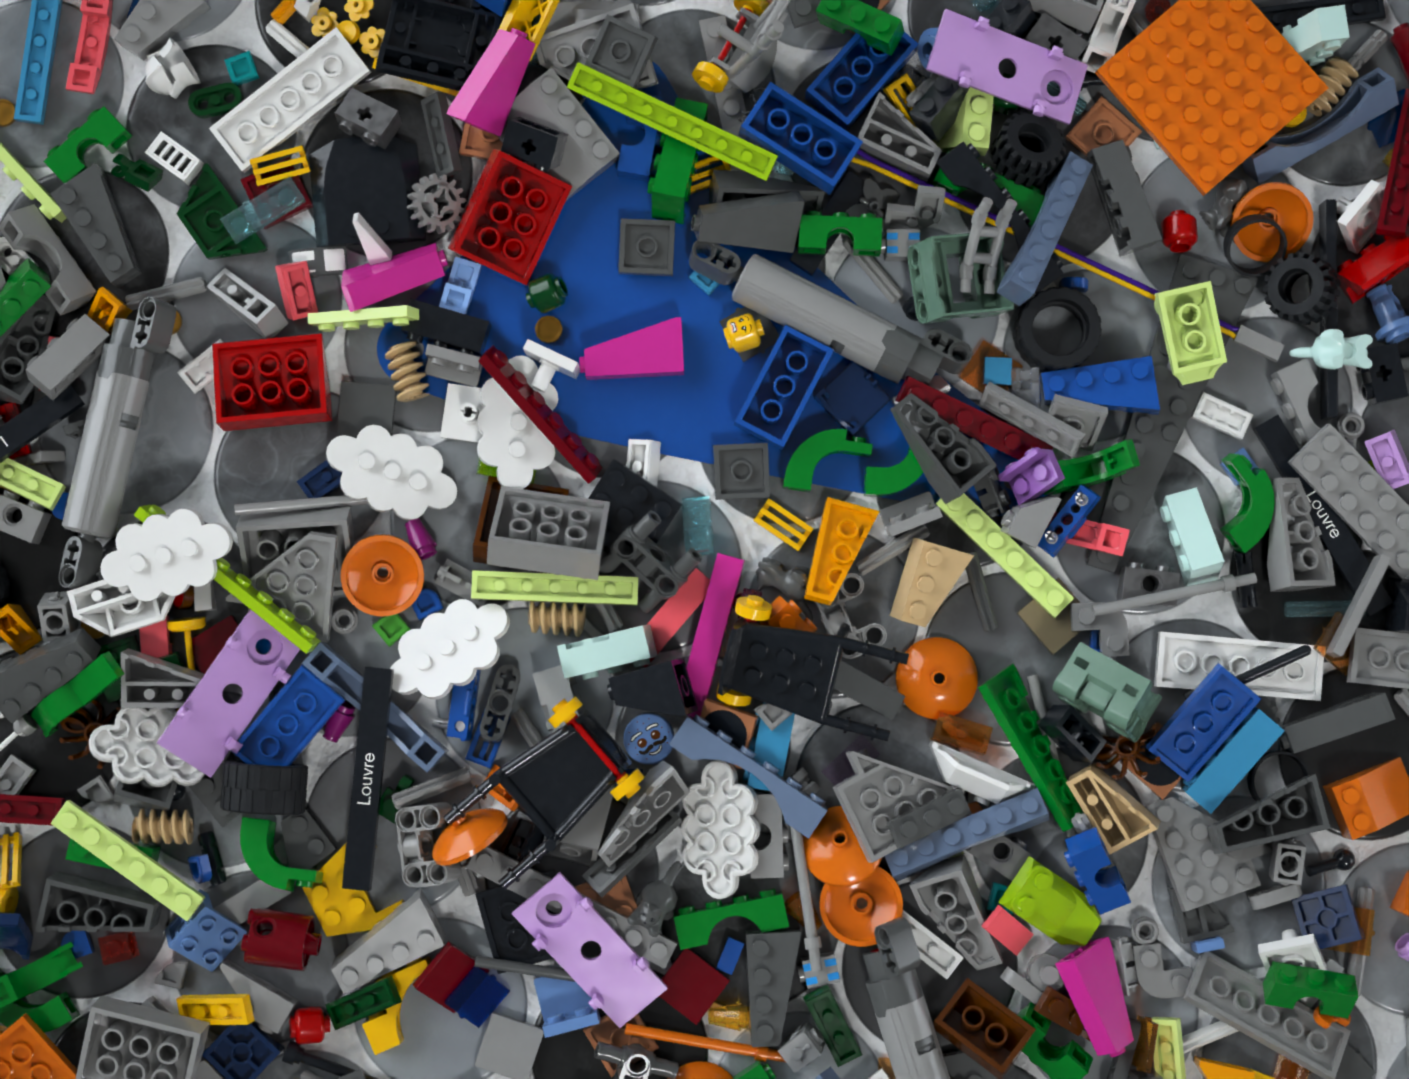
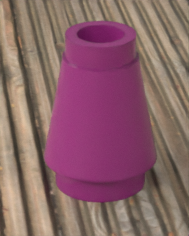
M420 518L408 521L405 527L409 544L416 550L421 561L434 556L437 553L435 548L437 543Z
M344 702L325 724L323 737L337 743L354 719L356 708L352 704Z

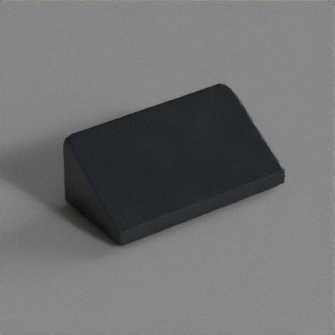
M519 811L500 852L521 862L529 855L528 851L530 849L535 850L542 843L544 834L525 813Z

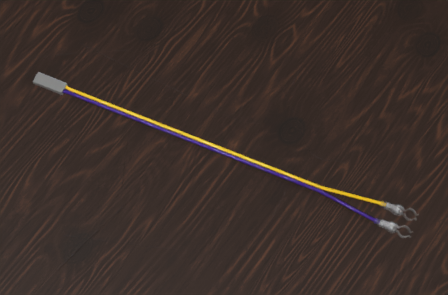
M753 87V91H754V92L764 91V90H765V88L755 89V88ZM750 94L749 97H753V101L756 104L757 101L755 100L754 95ZM742 111L741 114L745 116L748 115L751 111L743 113ZM738 118V121H741L743 124L742 118ZM859 149L857 154L868 161L855 157L852 160L853 163L871 168L916 190L918 185L935 187L873 158L861 149ZM945 191L944 203L973 216L978 206ZM988 212L989 215L985 222L996 227L997 215ZM1008 225L1006 232L1014 235L1011 226ZM1059 244L1056 245L1053 251L1057 256L1155 301V293L1160 292ZM1219 319L1221 332L1232 337L1233 343L1273 362L1278 361L1285 346L1284 344L1243 325L1235 327Z

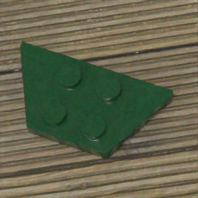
M208 163L203 165L199 179L190 188L187 200L181 204L176 214L206 258L213 260L267 251V247Z

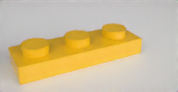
M249 994L182 995L176 999L179 1015L210 1022V1025H249L255 1021Z

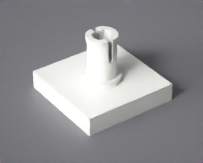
M1373 180L1367 184L1353 202L1343 196L1337 199L1341 202V204L1337 202V213L1342 215L1337 220L1348 250L1355 254L1360 252L1377 229L1384 193L1381 184Z
M527 339L523 347L525 354L541 364L531 384L533 388L545 393L555 371L577 379L580 372L578 362Z
M448 383L441 438L478 443L483 436L476 423L478 414L484 408L480 398L481 388Z
M1288 929L1282 932V940L1258 944V952L1267 972L1272 961L1328 971L1314 934L1299 936L1296 930Z

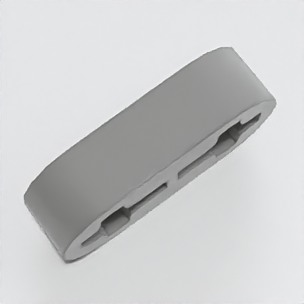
M1279 884L1249 894L1248 897L1252 909L1258 910L1298 898L1303 894L1300 885L1289 884L1285 886Z
M1009 966L1006 967L1000 976L1002 980L1035 1005L1043 992Z

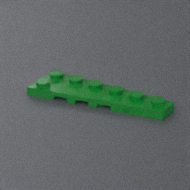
M1013 663L987 680L978 689L1010 741L1012 748L1023 763L1025 770L1038 788L1054 819L1064 832L1074 827L1071 819L1075 817V814L1078 812L1083 814L1066 784L1067 779L1059 760L1054 759L1050 753L1051 742L1047 735H1042L1036 721L1040 720L1036 710L1031 711L1025 696L1028 695V692Z

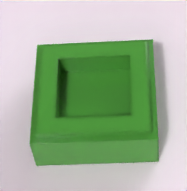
M399 614L383 616L372 625L389 647L401 639L407 631L411 630Z

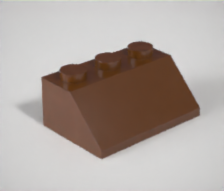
M968 978L934 1021L936 1032L998 1079H1002L1036 1030Z

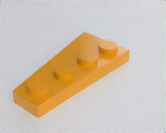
M827 497L804 599L831 606L880 511Z

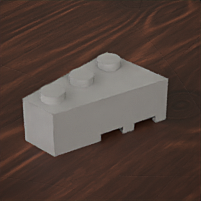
M139 0L114 39L120 46L144 61L147 59V55L156 52L165 45L169 37L171 38L180 30L187 28L193 20L202 13L205 14L211 8L204 0Z
M561 665L533 673L539 700L547 721L546 726L550 734L566 724L563 721L556 728L550 724L548 719L555 714L552 708L564 698L569 702L575 697L572 685L577 684L576 678H564ZM580 694L576 695V697L583 704ZM584 705L575 711L577 715L580 714V711L585 710Z

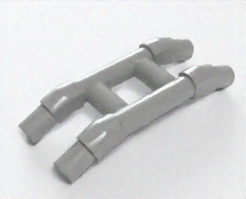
M984 197L979 207L973 213L972 226L964 258L959 269L960 293H971L973 263L985 264L983 269L984 294H995L997 264L1006 228H1008L1012 213L1017 206L1015 200L1007 199L1004 207L1000 209L996 217V227L984 226L985 220L989 215L988 212L993 204L992 199ZM980 237L993 238L989 253L976 252Z

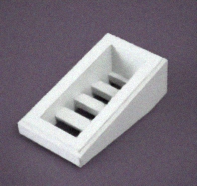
M163 132L159 133L145 151L149 157L188 186L200 172L203 165H205L200 159ZM163 141L167 142L168 144L161 153L156 155L154 152ZM172 147L175 148L167 161L163 160ZM180 153L183 154V156L180 158L177 164L173 167L171 165L173 161L177 158V156ZM186 160H191L187 167L184 169V171L181 173L179 170L186 162Z

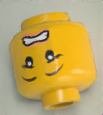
M749 313L729 319L726 324L727 327L723 328L729 349L734 348L738 353L760 346V336L765 335L760 319L754 320V317Z

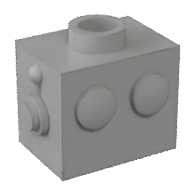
M67 591L44 593L37 605L43 641H51L77 630L78 621L73 617Z
M1287 838L1272 843L1268 876L1273 882H1279L1285 886L1289 884H1302L1306 846L1301 841H1295L1294 838Z
M807 1021L802 1026L796 1027L790 1035L782 1040L778 1052L792 1071L796 1073L821 1055L825 1045L824 1038L820 1031Z

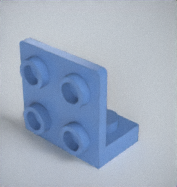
M200 889L198 892L204 895L205 899L190 920L186 921L177 915L165 928V934L169 948L213 972L242 940L243 935L247 934V930L245 927L214 910L209 894Z
M545 977L534 979L544 1020L542 1028L545 1038L600 1023L599 1009L594 1010L588 1004L592 998L576 982Z

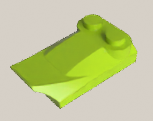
M1030 856L999 900L1001 905L1061 945L1085 946L1101 923V918L1095 906L1089 905L1083 892Z

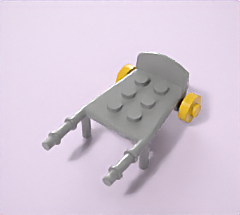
M734 0V6L738 10L735 17L739 21L734 30L723 23L716 33L725 38L727 42L718 58L713 57L709 62L701 61L696 65L692 72V77L699 86L707 91L720 93L729 83L745 94L764 81L773 66L777 51V40L782 35L784 30L782 23L788 15L785 10L791 0H773L770 5L766 0ZM746 25L748 28L744 35H739L743 26ZM734 44L737 47L726 64L723 61Z

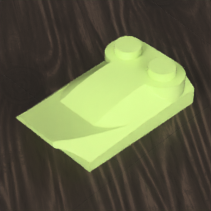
M1211 281L1155 293L1154 308L1160 317L1172 374L1179 379L1182 385L1214 378L1219 367L1227 362Z

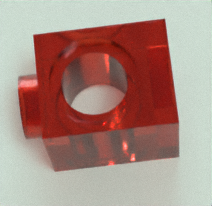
M114 932L98 938L104 966L129 960L139 955L135 932Z

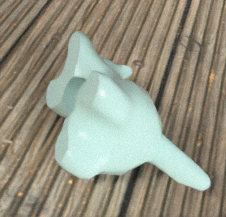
M1327 329L1320 336L1316 337L1312 347H1299L1290 350L1289 355L1297 358H1312L1317 366L1324 369L1335 370L1343 365L1370 369L1372 361L1367 357L1368 350L1366 348L1373 342V338L1367 334L1343 337V331Z

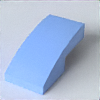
M455 257L439 307L466 314L478 282L482 264Z

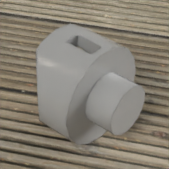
M1047 953L1037 954L1032 957L1027 964L1026 970L1032 985L1041 992H1044L1047 986L1055 990L1060 989L1064 983L1055 965L1060 959Z

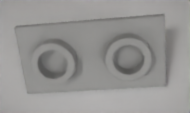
M447 559L445 564L438 570V577L434 583L471 601L479 607L484 606L487 600L471 599L472 572Z
M1128 936L1117 937V939H1110L1123 995L1130 996V993L1137 992L1136 987L1138 986L1135 966L1126 967V962L1134 961L1132 941H1129Z

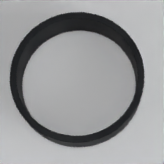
M1253 214L1237 220L1229 228L1224 238L1223 250L1226 259L1238 273L1249 277H1258L1270 273L1269 269L1272 265H1279L1277 260L1281 257L1284 258L1287 251V239L1284 231L1272 218L1261 214ZM1259 222L1268 223L1276 227L1280 235V244L1277 253L1268 263L1257 268H1243L1232 262L1230 255L1231 243L1235 235L1242 228Z
M1270 751L1265 753L1248 772L1247 784L1252 798L1255 801L1260 800L1255 789L1254 780L1259 765L1265 759L1278 754L1287 755L1299 764L1304 776L1311 775L1306 763L1300 757L1290 752Z

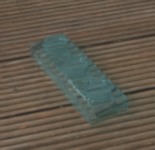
M288 177L220 218L235 244L306 201L292 178Z

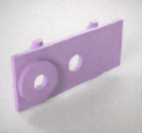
M948 9L944 10L926 67L927 71L956 81L960 87H971L1031 110L1035 116L1043 117L1044 115L1067 125L1071 123L1087 71V64L1064 56V53H1062L1063 48L1053 45L1052 50L993 28L989 26L990 19L979 16L978 21ZM1003 59H1009L1015 65L1016 71L1012 78H1005L999 72V63ZM1051 81L1056 82L1060 88L1059 94L1055 97L1047 92V85Z
M250 609L232 636L228 638L225 646L183 706L179 708L176 716L159 738L157 744L211 778L229 751L238 754L243 744L237 741L276 683L278 681L284 684L288 682L291 675L285 670L300 649ZM260 639H268L270 641L271 648L265 654H259L256 651V643ZM229 684H237L242 689V696L235 703L226 702L222 696L224 688Z
M559 872L516 908L512 915L536 939L532 942V945L538 951L545 949L592 998L588 1004L594 1010L601 1008L621 1028L666 991L668 986L649 967L648 960L645 957H640L593 907L594 904L588 897L584 898L567 878ZM555 900L561 903V912L558 914L549 913L546 909L548 902ZM587 941H595L600 945L601 953L595 958H587L581 952L582 945Z

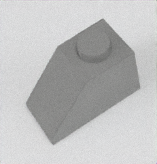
M1047 495L1013 506L1011 511L1008 510L1001 521L1003 526L1000 531L1027 546L1036 548L1062 499Z

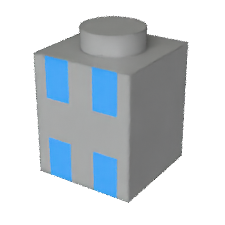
M887 229L884 237H882L881 254H885V261H908L909 247L920 242V229Z
M833 951L820 954L821 971L811 972L809 956L801 958L802 965L797 966L800 983L806 982L807 989L840 982Z

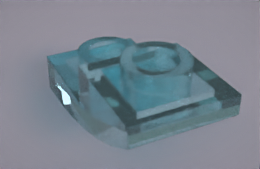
M710 497L682 498L686 552L694 548L701 556L714 555Z

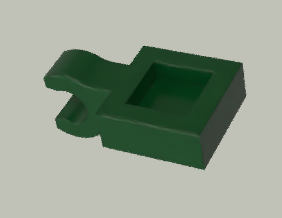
M118 154L113 158V162L118 165L111 170V173L120 178L125 176V181L147 192L162 179L163 170L141 159L133 162L122 154Z
M405 774L399 781L396 789L390 786L386 788L381 797L379 815L396 824L395 816L399 809L394 807L391 796L410 788L415 781L414 778Z

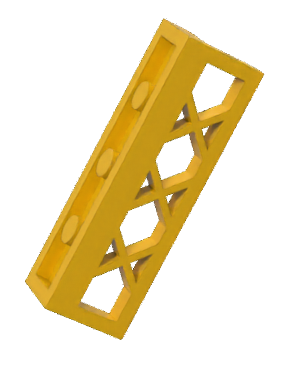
M512 0L499 29L510 32L512 28H515L527 34L526 39L529 38V41L535 43L529 61L532 60L560 0H547L545 2L543 0ZM541 14L539 22L532 27L531 23L534 17Z

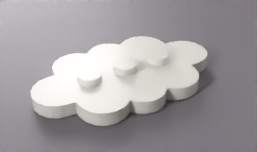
M515 356L509 359V363L513 368L525 376L530 387L543 396L545 403L553 411L558 403V393L555 387L549 384L544 393L531 386L538 371L535 362L526 356ZM492 377L485 382L480 392L484 408L478 414L476 423L483 436L478 441L477 454L484 464L497 467V480L501 486L524 489L532 480L533 470H542L548 467L554 460L555 447Z
M369 425L359 432L357 438L346 435L337 436L327 446L326 458L328 463L335 470L342 472L340 486L343 493L354 500L366 499L370 507L375 511L386 512L393 509L398 517L410 521L421 517L427 507L437 510L446 509L456 499L457 487L455 482L449 476L441 473L443 459L439 451L426 445L417 447L413 438L407 434L401 433L391 436L382 426Z
M190 508L178 509L170 517L164 514L151 515L144 521L143 525L139 523L128 524L119 530L116 536L117 550L107 554L102 560L100 566L101 575L109 585L115 587L128 585L132 595L141 601L155 600L161 597L163 593L177 596L186 592L190 585L195 587L204 586L213 581L218 570L216 559L224 557L231 550L233 545L232 534L223 524H205L202 516L196 510Z
M459 599L447 607L445 614H430L425 618L421 629L409 630L401 637L398 644L401 658L390 668L394 669L392 689L402 695H410L419 690L429 699H441L451 691L453 685L464 686L469 684L474 679L477 670L488 669L497 662L500 656V647L497 640L507 632L510 626L508 613L497 604H486L477 608L471 601Z
M122 708L116 715L114 725H102L96 728L90 735L89 750L91 754L99 761L112 762L113 774L122 783L134 784L144 779L151 786L163 787L174 780L179 785L191 786L200 782L205 775L157 744L159 738L176 716L177 711L174 708H151L148 711L145 708ZM229 751V753L226 755V757L224 758V760L222 761V763L225 762L226 759L229 757L230 751Z
M715 760L704 767L701 783L692 784L688 787L690 793L682 799L683 808L687 815L681 822L680 829L682 836L688 842L683 851L685 866L692 873L702 875L703 887L707 894L716 899L730 897L736 892L739 885V876L750 874L758 865L759 856L754 843L760 835V825L753 816L758 806L757 794L749 785L738 783L737 770L733 764Z

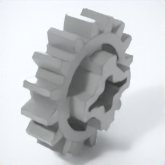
M436 173L429 175V178L426 176L420 178V184L415 183L411 186L415 192L407 196L413 200V203L408 205L407 209H414L415 212L410 218H418L420 220L418 223L419 228L427 225L428 233L434 232L435 229L438 234L444 233L445 229L447 231L453 230L455 228L454 224L460 223L461 217L458 215H462L465 212L461 204L467 202V200L459 196L463 189H455L456 180L447 182V175L445 174L439 178ZM434 186L430 193H424L428 187ZM443 214H450L445 221H440L443 218Z

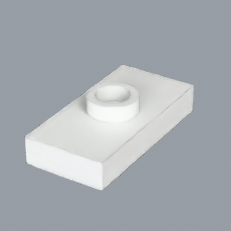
M219 339V340H218L217 342H215V343H224V342L222 341V339ZM212 346L177 372L194 394L214 380Z
M1203 392L1191 418L1242 440L1253 414Z

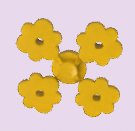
M347 0L348 3L345 4L344 10L349 13L351 20L342 21L341 23L336 21L338 18L337 13L330 12L325 7L320 8L317 11V15L311 18V22L314 24L312 26L313 35L324 37L337 27L350 45L354 44L359 38V42L363 45L361 51L364 54H369L372 58L378 57L385 30L369 27L367 32L360 34V28L356 23L361 18L367 19L370 16L369 11L374 7L373 0Z

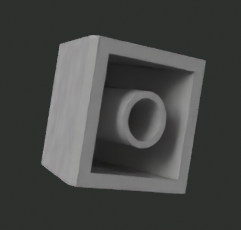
M609 788L562 839L555 850L548 852L546 856L592 867L597 862V853L601 847L613 801V796L610 793L613 788Z

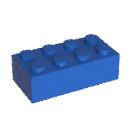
M904 32L891 56L867 45V41L855 33L806 89L805 99L829 120L848 131L876 99L879 91L882 92L883 88L891 82L912 58L919 44Z
M772 82L768 84L741 125L738 134L742 139L778 155L776 161L829 195L863 143L862 140Z
M785 325L740 410L734 426L783 450L834 350Z

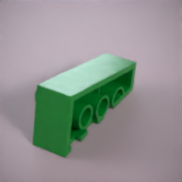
M676 97L675 108L707 122L708 104ZM662 133L660 146L663 147L661 154H656L654 170H657L655 178L650 177L647 191L652 197V218L684 224L686 216L685 202H689L692 177L690 175L695 176L696 168L694 167L698 161V153L696 152H700V150Z

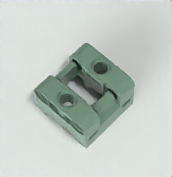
M970 233L931 236L911 245L908 249L907 258L918 321L921 324L945 322L953 318L970 317L972 319L996 317L1013 310V302L997 293L1005 275L1002 257L1004 240L997 264L995 294H984L983 269L985 264L973 263L971 293H963L965 302L953 303L947 258L958 257L959 264L961 265ZM980 237L976 252L989 253L993 238Z
M1079 642L1064 669L1057 676L1052 688L1061 701L1072 705L1083 714L1091 711L1102 717L1110 729L1133 742H1137L1142 736L1148 721L1162 700L1160 694H1155L1151 691L1153 686L1151 680L1082 642Z

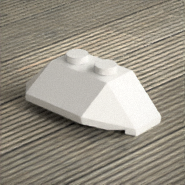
M104 579L67 591L73 617L110 637L164 621L175 599V596L163 593L161 597L155 600L141 601L132 595L128 585L115 587L109 585Z
M931 740L929 743L943 781L949 783L953 790L961 788L963 794L965 791L974 794V801L988 807L990 802L999 804L1031 791L1036 786L1031 782Z

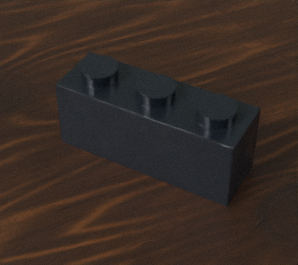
M410 298L408 306L419 309V320L409 321V325L401 327L402 332L407 334L406 339L417 341V343H422L424 339L433 342L435 346L447 349L449 347L455 348L459 352L474 356L483 355L492 326L489 321Z

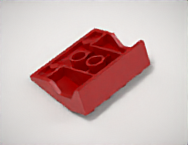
M1409 226L1406 227L1404 238L1384 236L1385 242L1377 247L1374 243L1360 252L1362 257L1355 262L1349 259L1337 267L1339 271L1337 278L1341 282L1340 288L1352 304L1366 296L1370 290L1384 284L1409 267Z

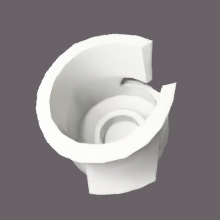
M169 37L167 43L160 51L147 55L145 82L152 91L158 94L171 95V97L177 99L187 86L201 83L189 59L172 38Z

